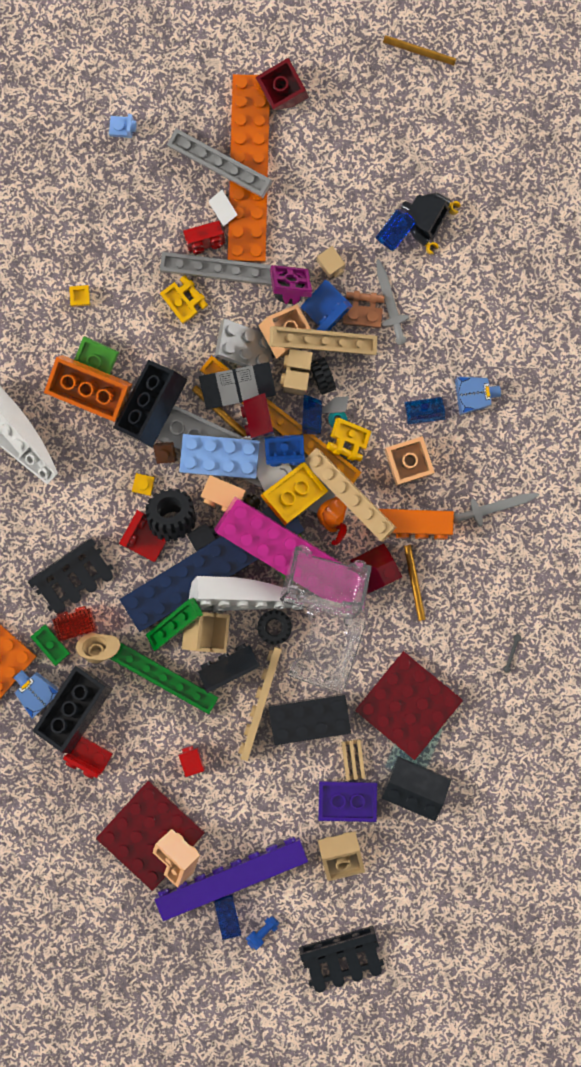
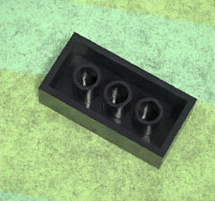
M148 360L113 428L152 448L187 379L172 369Z
M75 665L34 727L33 732L61 753L71 754L113 688L85 668Z
M345 693L268 706L274 746L351 734Z

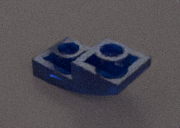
M233 895L215 900L214 904L222 940L242 936Z

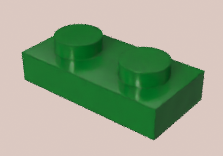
M47 624L31 636L33 641L55 666L71 654Z

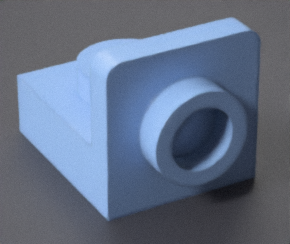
M128 114V117L111 116L109 136L132 138V134L136 132L137 122L133 119L132 114Z

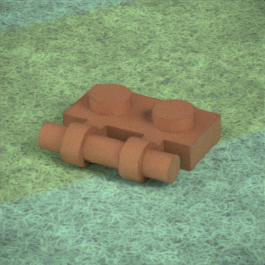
M355 290L354 292H346V299L353 300V307L344 315L343 324L381 328L383 308H375L376 303H384V296L372 292L371 294H364ZM359 301L370 302V307L358 306Z

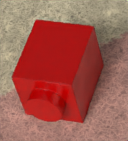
M193 745L182 749V753H179L178 756L185 777L203 772L205 767L198 747L193 748Z

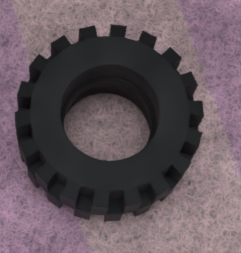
M168 488V491L160 490L159 494H153L154 498H150L148 500L149 504H146L145 507L146 518L154 536L157 535L158 539L161 540L165 538V541H170V539L177 541V538L181 537L183 539L185 534H190L196 522L191 497L187 496V493L184 491L181 493L179 489L173 491L172 488ZM169 512L179 513L171 518L163 517L165 514Z

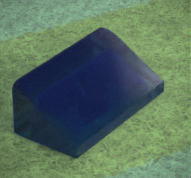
M397 209L375 238L388 249L394 251L416 221L404 209Z
M303 395L302 434L321 435L322 401L308 395Z
M442 397L404 402L408 425L445 420V408Z

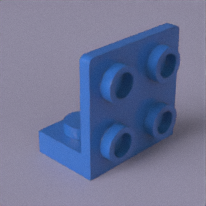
M324 280L312 293V296L301 305V308L319 326L317 330L330 331L353 307L328 280Z

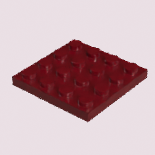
M403 651L355 711L415 760L463 702V699Z
M148 780L96 837V840L153 891L166 877L164 873L167 867L153 854L155 844L172 829L182 835L184 841L190 846H194L205 834V831Z

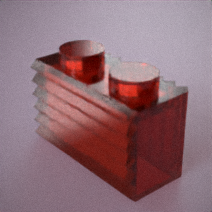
M86 606L75 608V613L68 614V611L56 614L57 618L52 619L58 641L98 630L92 608L87 609Z

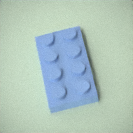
M183 434L179 472L256 480L260 441Z

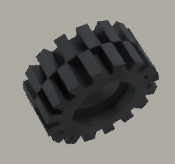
M323 357L311 362L310 368L321 395L336 390L334 378L325 358Z
M268 611L258 621V634L268 644H281L291 634V620L282 611ZM271 620H278L282 624V631L277 635H272L267 630V625Z

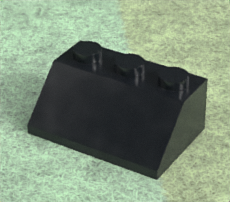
M244 643L235 648V653L229 655L226 652L218 656L219 661L213 664L211 661H208L200 666L201 670L198 673L207 693L260 667V663L251 645L246 646Z
M398 756L383 787L381 799L436 821L444 805L451 779Z

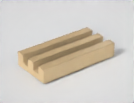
M361 740L342 741L346 781L364 779L365 770ZM353 744H357L361 772L358 775ZM346 745L350 746L353 775L351 776L349 775Z

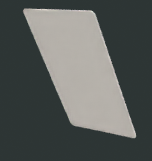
M223 190L209 200L210 206L223 226L237 216L235 209Z

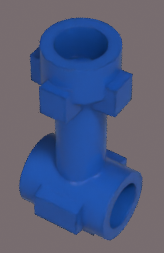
M274 916L267 917L264 920L266 924L257 933L253 931L246 938L247 944L252 949L257 950L264 943L262 939L271 930L275 932L278 929L277 926L280 923Z

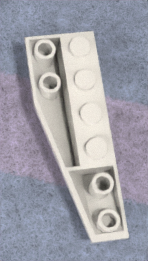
M0 386V447L44 483L49 484L58 474L55 465L31 422Z
M197 576L191 583L189 599L195 598L202 612L213 611V613L284 608L300 610L310 602V598L292 590L270 583L237 577Z

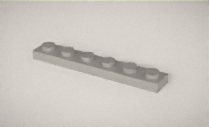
M177 128L167 143L169 148L261 198H264L273 182L268 177Z
M162 252L160 272L272 286L271 265Z

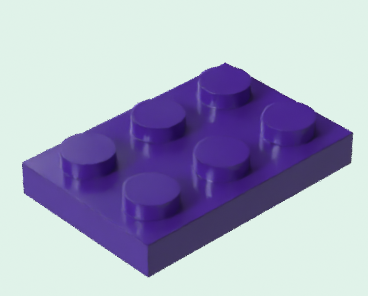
M319 781L318 821L377 822V782Z

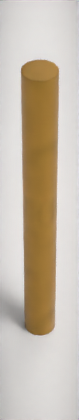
M387 35L384 36L383 43L453 66L455 64L456 58Z
M196 385L192 391L204 402L202 390ZM221 407L212 408L240 436H247L245 429Z
M411 544L405 545L404 551L418 621L426 620Z

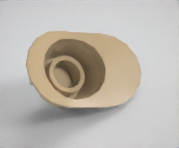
M90 633L78 640L76 651L88 662L98 664L116 655L121 644L115 636Z

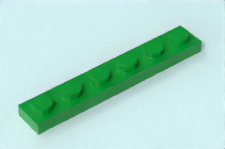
M120 642L121 645L117 654L109 658L207 714H210L219 698L210 692L207 693L202 687Z

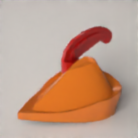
M338 497L327 500L320 505L317 511L318 520L326 530L332 533L339 530L336 540L331 542L333 546L339 544L347 532V526L343 523L347 506Z

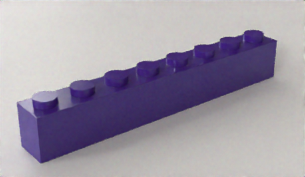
M292 836L285 839L284 844L279 846L272 844L266 847V851L262 853L255 851L250 853L247 859L242 861L240 858L230 862V866L225 868L218 866L212 869V873L205 875V873L196 875L193 881L188 883L185 881L178 888L176 887L171 890L164 888L157 892L158 895H156L154 900L162 920L166 921L308 862V858L300 838L295 839Z

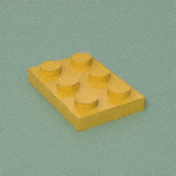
M303 462L263 492L260 497L286 526L323 497L328 490L307 464Z

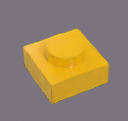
M88 285L69 287L71 307L91 306Z
M136 473L132 492L151 496L155 477Z

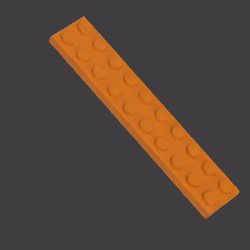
M233 74L230 158L268 177L270 104L256 79L258 75ZM230 181L229 201L235 209L237 216L229 222L228 260L266 263L267 193L264 198H261Z

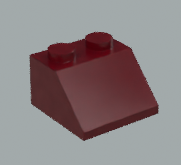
M289 58L256 76L273 111L294 107L309 98Z
M265 393L244 400V406L240 408L242 417H246L248 425H244L247 437L251 436V440L274 436Z

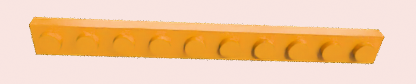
M211 355L200 369V372L207 375L230 369ZM266 398L273 429L282 436L303 434L305 454L309 456L315 448H318L352 483L357 480L362 473L340 455L332 453L331 450L326 448L327 445Z

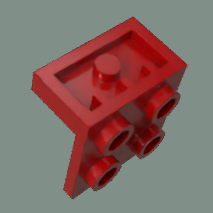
M219 220L183 230L190 254L198 255L205 252L204 250L208 248L213 250L223 247L222 244L226 243Z
M137 510L119 544L152 562H156L167 541H165V538L162 540L158 539L157 535L154 536L152 534L146 514Z
M82 736L71 754H66L63 760L67 761L65 763L67 766L73 769L79 768L83 770L85 776L93 779L94 777L98 778L103 773L113 753Z

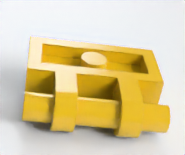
M186 275L180 278L183 284L180 288L174 282L159 293L182 324H185L198 314L194 308L196 305L199 304L202 310L208 307L204 295L197 291L194 287V282L189 280ZM189 291L193 299L191 301L184 295L185 292Z
M336 418L331 437L337 440L335 444L328 442L326 448L336 455L346 456L348 460L361 462L363 455L359 454L358 450L359 448L362 450L367 448L371 431L341 418ZM344 443L351 445L350 450L343 447Z

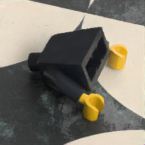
M431 193L424 196L418 195L413 203L404 201L401 206V212L406 213L405 219L410 233L422 246H426L427 253L431 255L434 253L430 250V245H433L436 249L439 247L437 243H430L429 240L434 239L448 212L451 215L458 213L457 210H454L453 206L461 207L460 202L454 201L452 203L450 199L439 193Z

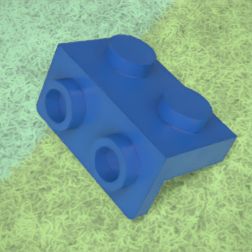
M303 434L264 437L267 465L277 467L285 463L300 465L301 462H305Z

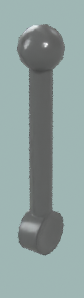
M516 634L513 637L514 643L511 649V653L507 665H505L503 668L504 672L509 673L511 671L510 665L517 647V643L521 641V636L519 634Z

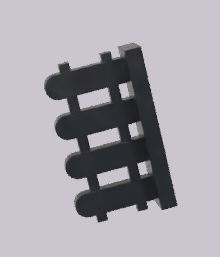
M93 536L28 580L31 588L37 586L38 590H36V593L38 595L42 593L47 600L49 611L54 610L55 613L62 614L65 611V604L63 602L70 599L72 603H78L81 600L79 591L83 588L88 592H94L97 589L95 580L100 577L106 582L112 580L113 573L111 569H113V566L111 564L107 566L100 556L102 550L100 548L96 550L94 547L97 542ZM84 553L86 557L80 560L78 556ZM88 561L91 562L98 572L93 576L90 575L84 566ZM68 564L70 568L64 571L62 567ZM72 572L75 573L82 583L77 587L68 577ZM53 575L54 579L48 582L46 578ZM57 582L65 592V595L61 598L52 587Z
M373 925L299 947L304 969L308 968L311 980H308L309 986H314L315 991L321 993L326 989L325 982L333 981L336 987L343 986L344 977L351 975L354 981H361L363 978L362 971L370 969V973L373 976H379L382 972L381 966L384 965V961L379 959L376 948L379 947ZM364 951L368 963L360 965L357 953ZM346 957L349 969L341 970L338 959ZM327 962L330 974L323 976L320 964Z

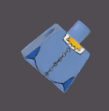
M457 377L455 379L460 415L488 408L491 406V398L501 397L500 386L489 387L488 378Z
M21 670L14 677L21 685L15 694L31 718L35 717L49 704L59 691L58 687L38 672L29 678Z

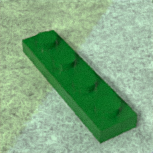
M195 598L188 599L146 634L154 651L160 650L203 615Z

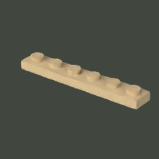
M271 326L269 346L377 355V336Z
M315 448L305 459V463L315 475L380 541L384 542L396 529V526L318 448Z
M274 647V650H269L266 661H270L268 669L264 668L261 679L264 680L262 687L258 686L255 696L259 700L257 706H252L250 716L253 719L251 724H247L244 735H247L245 743L241 742L238 753L242 754L241 760L248 761L282 651L281 648Z

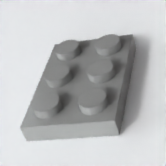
M225 318L221 320L215 351L216 357L243 367L266 362L270 363L271 348L262 332Z

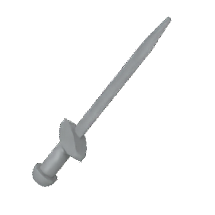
M377 259V276L389 314V319L382 322L381 325L382 327L393 326L396 335L395 342L398 345H403L406 342V337L403 336L400 324L409 320V315H398L386 270L381 261Z
M539 493L521 494L479 507L475 499H471V511L460 514L455 513L453 522L459 524L460 521L474 518L480 527L483 525L482 516L525 504L538 497Z

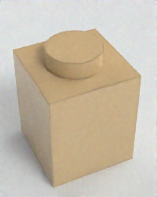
M333 246L317 256V263L329 279L333 276L337 278L344 273L345 263Z

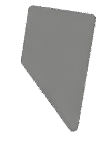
M335 397L315 414L346 412L349 397Z

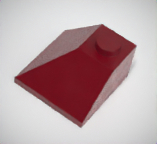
M384 543L350 560L354 570L368 580L364 587L366 594L402 578L393 557Z

